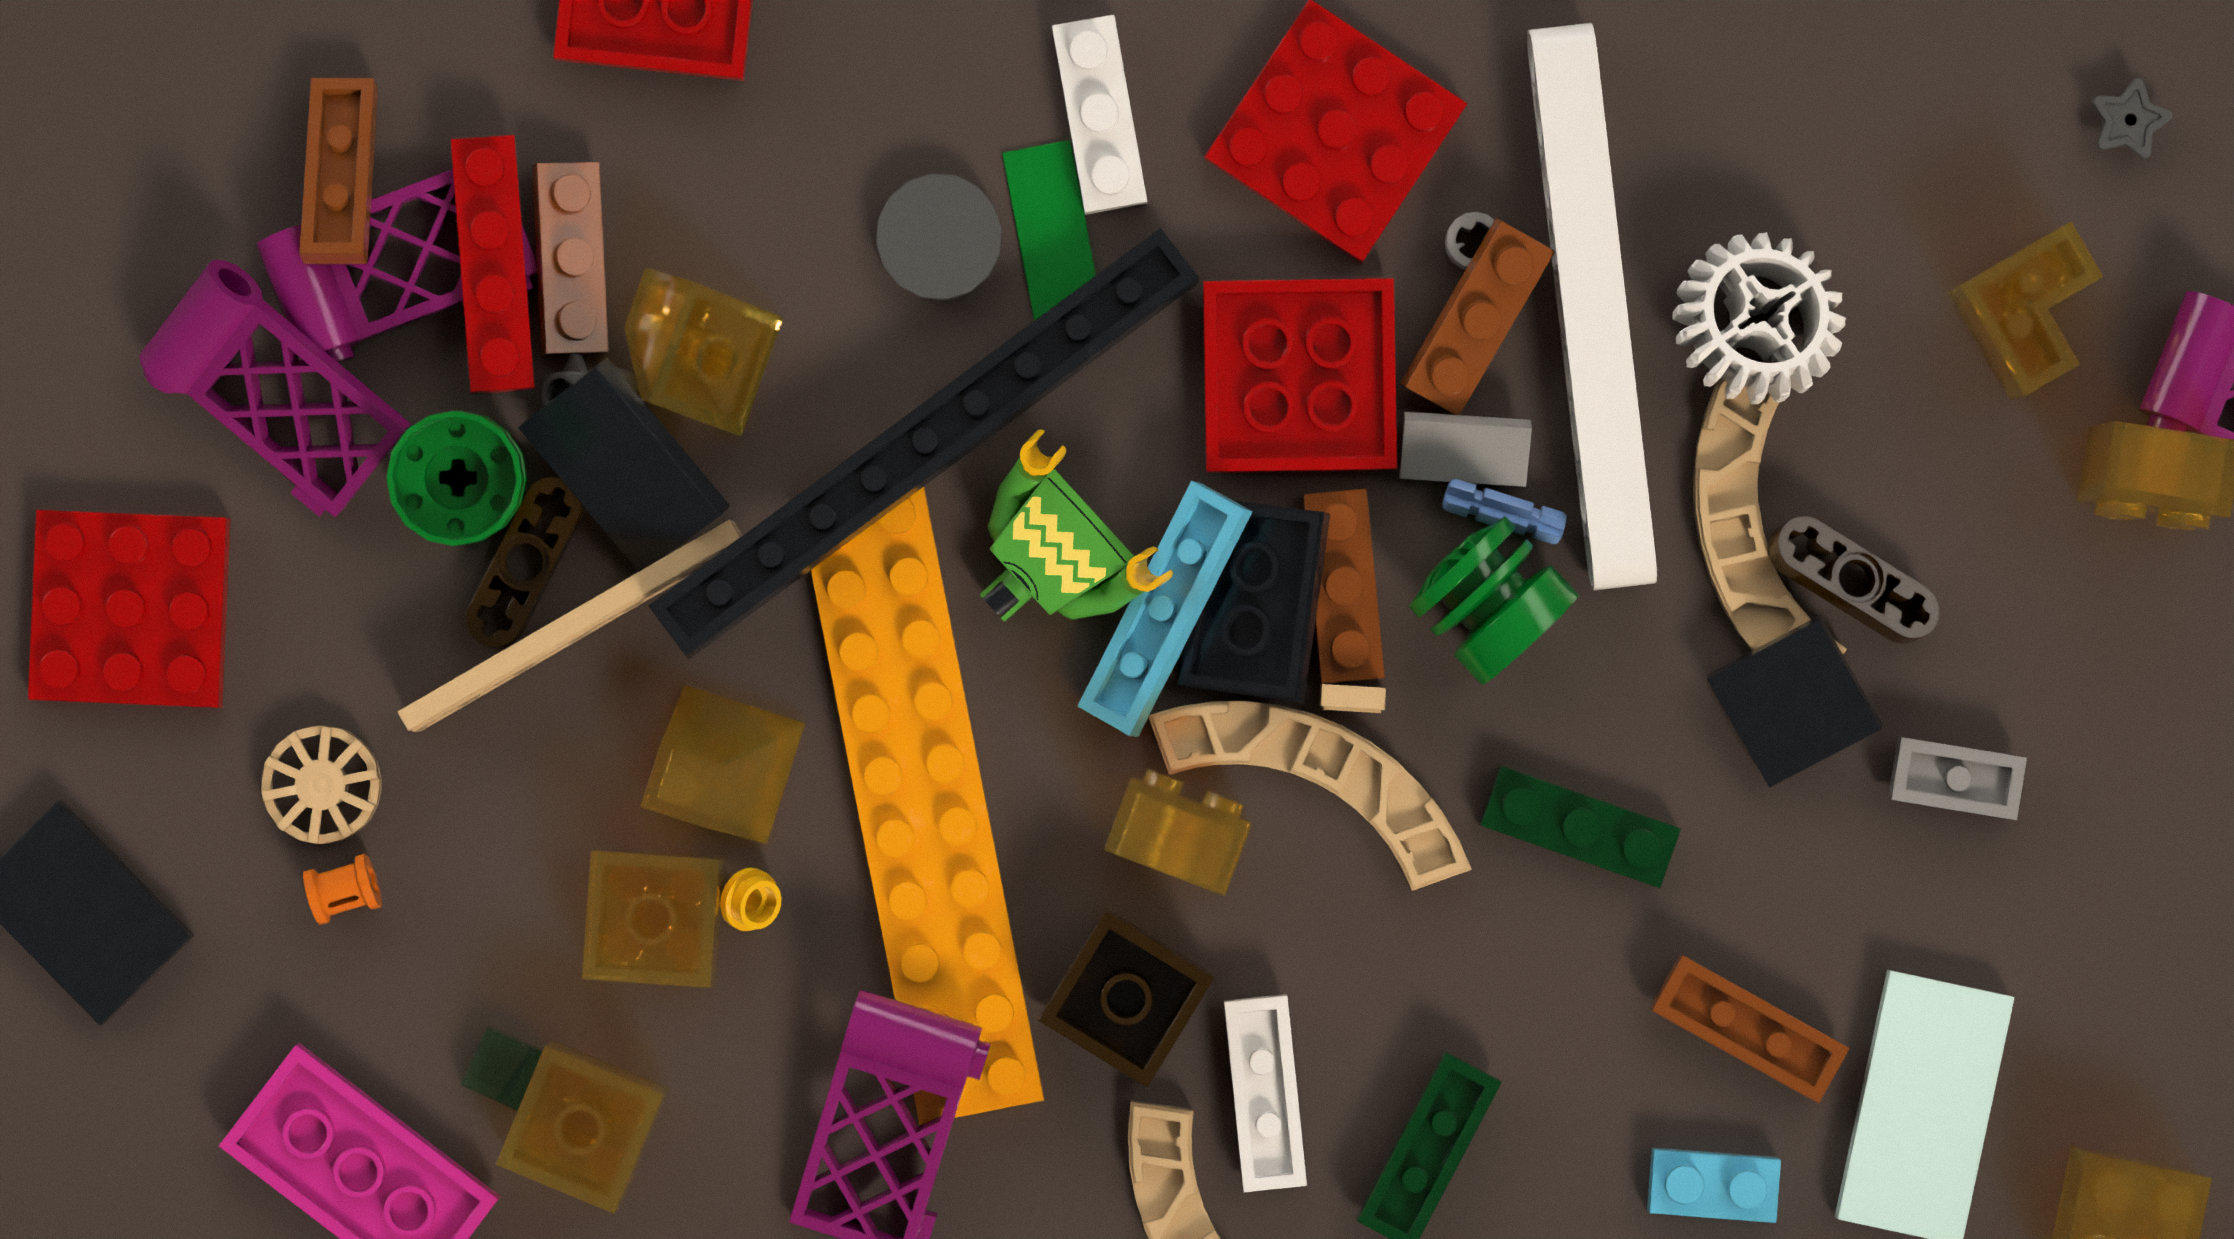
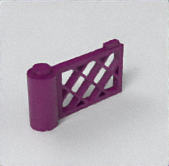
M453 169L371 200L370 216L389 209L391 210L385 223L370 217V227L381 231L367 264H303L299 255L301 224L281 230L257 242V250L284 318L339 364L353 359L355 356L351 347L362 341L463 303L461 275L454 291L441 296L416 286L430 253L460 265V256L434 245L448 212L457 216L456 206L452 204L455 199ZM451 186L444 201L430 195ZM420 199L440 208L427 241L393 227L403 204ZM522 226L527 291L533 289L529 277L537 275V263ZM389 235L423 249L408 282L375 268ZM347 265L363 272L356 288ZM371 276L404 290L395 313L369 323L360 299ZM412 294L427 300L406 309Z
M216 259L208 263L139 355L140 364L144 369V376L154 388L167 394L180 393L190 396L293 482L296 486L290 493L319 517L325 511L329 512L333 517L340 514L403 436L405 431L411 426L410 422L262 299L261 289L247 272L225 260ZM260 325L280 340L284 361L256 362L252 335ZM240 352L242 362L231 363ZM318 372L328 380L331 386L333 402L305 403L300 373ZM286 373L291 404H263L258 374ZM221 375H244L249 405L232 406L214 391L212 387ZM350 414H368L388 432L377 444H355ZM308 415H336L340 445H313ZM293 416L298 446H280L269 437L266 417ZM368 456L361 466L358 467L357 457ZM343 457L347 483L339 493H336L318 477L315 458Z
M2186 291L2139 410L2149 416L2146 426L2158 433L2176 439H2183L2187 430L2234 449V432L2217 426L2226 400L2234 397V387L2232 388L2234 383V305L2203 293Z
M860 989L848 1023L839 1059L789 1223L840 1239H930L938 1213L926 1210L963 1088L967 1077L980 1080L991 1043L979 1040L982 1027ZM849 1068L875 1075L886 1094L857 1108L845 1087ZM893 1081L899 1082V1083H902V1084H905V1085H903V1086H901V1087H899V1088H896L895 1085H894V1083H893ZM919 1090L946 1097L947 1100L942 1115L921 1126L916 1124L903 1101V1098ZM840 1101L846 1113L835 1118ZM892 1104L907 1132L879 1145L864 1117ZM853 1123L868 1151L840 1164L827 1142L830 1133ZM937 1131L932 1148H930L924 1137ZM914 1142L926 1163L923 1173L900 1183L885 1155ZM823 1158L829 1170L817 1175ZM874 1161L890 1189L862 1202L846 1174ZM833 1180L837 1182L850 1205V1208L834 1216L807 1208L812 1191ZM919 1188L913 1206L907 1193ZM896 1199L909 1221L904 1238L879 1231L868 1212ZM857 1218L860 1224L850 1222V1220Z

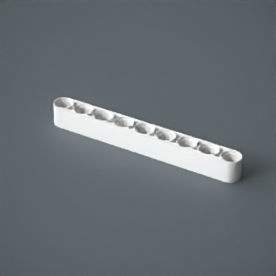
M1592 23L1532 29L1527 32L1528 60L1550 248L1555 251L1551 259L1589 581L1593 591L1655 584L1657 581L1656 554L1595 32Z

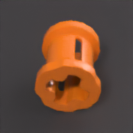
M365 853L355 856L353 864L318 873L315 869L303 872L306 896L318 925L329 923L331 915L367 905L372 910L382 907V897L377 876L369 856Z

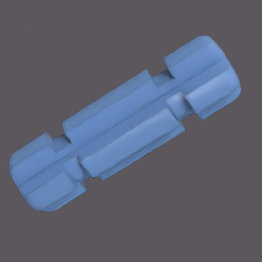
M1453 479L1448 483L1442 501V508L1445 511L1467 517L1469 513L1475 515L1476 521L1489 525L1495 524L1503 516H1506L1516 527L1513 531L1514 533L1524 535L1525 532L1533 533L1532 538L1550 544H1558L1563 535L1567 520L1566 514L1562 511L1546 506L1537 509L1533 507V502L1488 488H1484L1482 492L1476 490L1475 484L1459 479Z

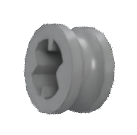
M1470 212L1454 220L1447 230L1444 241L1446 254L1453 264L1460 269L1466 270L1472 258H1468L1460 253L1459 250L1463 248L1464 243L1456 244L1457 232L1461 230L1469 233L1475 225L1483 227L1488 232L1494 222L1493 218L1484 213Z

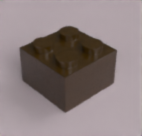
M1105 907L1039 1014L1038 1021L1148 1088L1213 982L1214 974Z

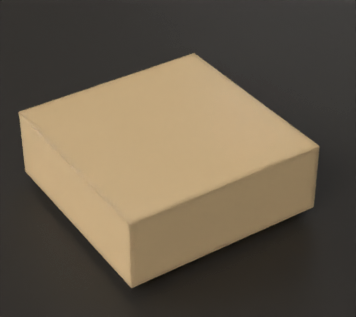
M1320 684L1318 706H1322L1321 709L1381 713V710H1385L1386 688Z

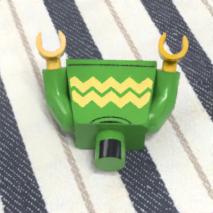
M1042 429L1037 430L1022 446L1020 458L997 490L988 523V531L994 541L990 550L1007 569L979 594L1004 622L1032 597L1050 616L1058 611L1062 616L1075 620L1114 613L1143 592L1154 590L1169 581L1173 576L1172 570L1167 571L1161 576H1155L1147 567L1148 557L1159 551V549L1153 546L1134 556L1054 469L1065 457V446L1062 445L1053 457L1042 454L1037 446V441L1045 431Z

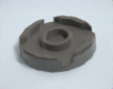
M931 173L909 180L888 198L878 218L876 245L884 269L901 288L921 299L948 301L970 294L989 277L1000 257L1002 228L995 206L978 186L957 175Z

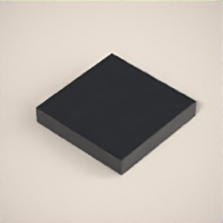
M1821 615L1709 673L1707 677L1708 682L1769 788L1882 730V723Z

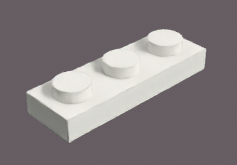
M1108 15L1052 25L1085 215L1147 204L1115 16Z
M1287 994L1224 1000L1243 1191L1252 1192L1307 1186Z

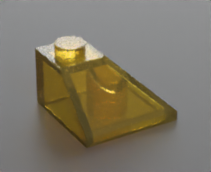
M645 267L624 326L641 399L742 437L784 317L693 281Z
M684 685L659 746L640 807L697 826L767 844L806 723Z

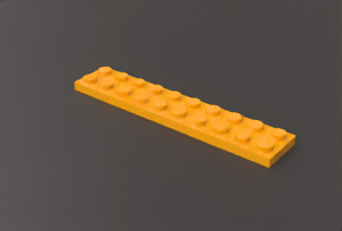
M922 487L811 569L895 1000L980 1026L982 1031L979 1040L991 1043L980 1080L970 1077L966 1079L954 1117L957 1118L1044 1101V1093L925 487ZM924 1090L913 1093L919 1125L942 1115L947 1100L946 1097Z

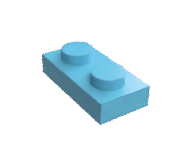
M1652 1148L1647 1211L1652 1214L1776 1223L1781 1159L1770 1156Z

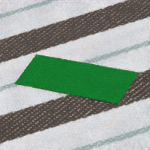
M1070 140L1002 153L1034 321L1096 276Z

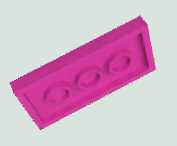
M301 1043L294 1046L219 1145L221 1149L339 1239H469L501 1198L499 1194Z

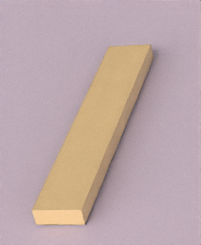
M727 520L398 711L399 716L408 731L421 732L682 581L743 535L734 521Z

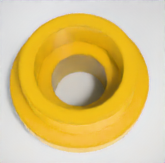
M752 867L742 869L728 880L722 891L720 899L721 914L730 926L738 930L752 931L763 929L775 920L780 911L782 902L781 892L774 879L768 873Z

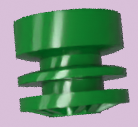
M450 411L429 415L405 431L391 452L386 479L391 504L405 526L427 541L458 546L485 540L510 523L524 499L528 475L524 454L507 429L488 416L465 411ZM456 459L465 460L466 470L476 472L477 474L476 484L467 485L464 490V496L455 495L454 485L444 483L443 480L444 471L453 470L456 465Z
M1503 516L1491 526L1471 533L1426 575L1427 578L1417 596L1408 605V608L1418 618L1440 600L1447 606L1448 610L1429 629L1435 636L1446 633L1459 623H1462L1469 630V633L1458 645L1453 656L1480 685H1485L1522 654L1580 596L1552 565L1540 569L1527 579L1517 571L1534 547L1527 539L1505 557L1498 551L1497 547L1516 528L1506 516Z

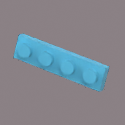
M1191 480L1158 546L1159 551L1153 555L1148 565L1149 571L1155 576H1161L1169 570H1172L1173 576L1169 581L1156 589L1143 592L1130 601L1077 707L1128 736L1139 737L1253 511L1204 484Z

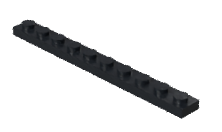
M1161 228L649 604L650 610L686 658L690 660L1199 283V276Z

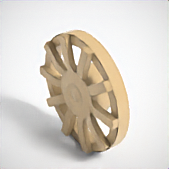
M309 726L287 735L271 751L264 763L261 778V794L267 812L280 830L306 843L330 844L353 836L372 818L381 797V772L373 752L353 733L335 726ZM320 735L318 760H312L301 739ZM331 737L339 738L349 744L348 748L335 762L329 760ZM290 746L294 748L304 765L300 770L279 761ZM358 752L366 763L367 771L346 774L343 767ZM275 770L294 778L295 785L273 789ZM370 780L368 801L348 792L349 784ZM297 795L299 801L284 816L278 808L275 799ZM342 801L362 809L359 817L349 825L338 807ZM306 807L312 809L309 832L301 830L292 824ZM323 810H329L340 831L320 834Z

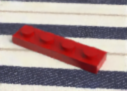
M515 135L451 139L471 395L535 390Z

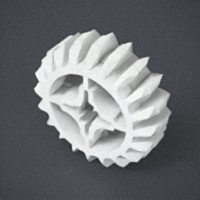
M1767 232L1759 233L1753 239L1751 246L1742 234L1733 236L1728 242L1727 249L1720 244H1714L1705 253L1707 262L1695 260L1688 269V274L1692 280L1683 281L1676 291L1677 296L1685 303L1678 305L1674 309L1672 319L1688 326L1676 335V344L1682 346L1693 345L1695 351L1686 359L1687 367L1694 368L1704 363L1710 369L1704 376V386L1711 387L1720 378L1727 381L1725 387L1726 399H1734L1743 387H1746L1751 405L1760 404L1765 399L1767 391L1776 403L1785 401L1790 396L1791 388L1798 393H1804L1813 385L1812 376L1821 378L1830 369L1831 366L1827 357L1835 356L1841 349L1842 342L1833 333H1837L1845 327L1846 318L1830 310L1841 303L1843 293L1836 291L1825 292L1823 286L1831 279L1832 270L1825 269L1815 274L1808 267L1815 258L1814 251H1806L1799 259L1792 256V238H1784L1775 250L1771 247ZM1755 276L1772 280L1783 288L1777 290L1764 287ZM1718 285L1727 296L1723 302L1730 314V323L1722 331H1719L1714 316V298ZM1796 306H1798L1801 312L1804 329L1799 351L1791 341L1795 334L1788 322L1789 312ZM1774 308H1778L1768 319V323L1766 321L1759 322L1758 324L1753 322L1746 328L1739 329L1750 318V314L1752 316H1757L1760 313L1765 315ZM1739 347L1750 348L1764 362L1746 358L1734 349Z

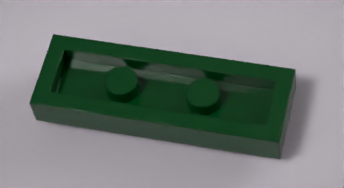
M1500 765L1479 822L1480 826L1657 888H1661L1681 828Z
M1443 1051L1362 1205L1356 1221L1389 1239H1420L1502 1081Z

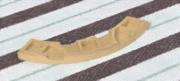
M1720 378L1715 384L1705 410L1696 445L1693 473L1694 517L1699 547L1711 584L1734 628L1753 651L1811 619L1796 602L1791 593L1787 591L1770 560L1768 544L1763 531L1760 506L1758 504L1759 464L1761 463L1767 431L1779 402L1776 403L1767 391L1765 399L1760 404L1751 405L1746 387H1743L1734 399H1726L1725 387L1727 381ZM1835 641L1842 654H1844L1847 649Z
M1211 701L1178 706L1149 715V720L1169 775L1192 768L1231 764L1269 767L1292 773L1322 786L1356 809L1375 828L1389 846L1401 866L1412 891L1472 870L1457 835L1442 810L1422 785L1394 758L1371 741L1340 724L1309 712L1276 704L1251 701Z
M1131 1100L1128 1126L1129 1166L1135 1200L1148 1239H1221L1207 1214L1196 1182L1191 1137L1193 1109Z

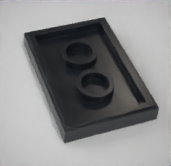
M608 358L601 361L528 417L518 427L638 572L666 556L720 517L730 507L729 503Z
M1235 501L1253 512L1182 650L1177 685L1304 703L1330 513Z
M62 800L57 801L0 857V924L99 1026L104 1025L195 936Z

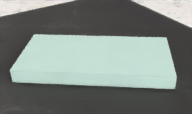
M1887 969L1835 1218L1927 1239L1964 1238L2015 997Z

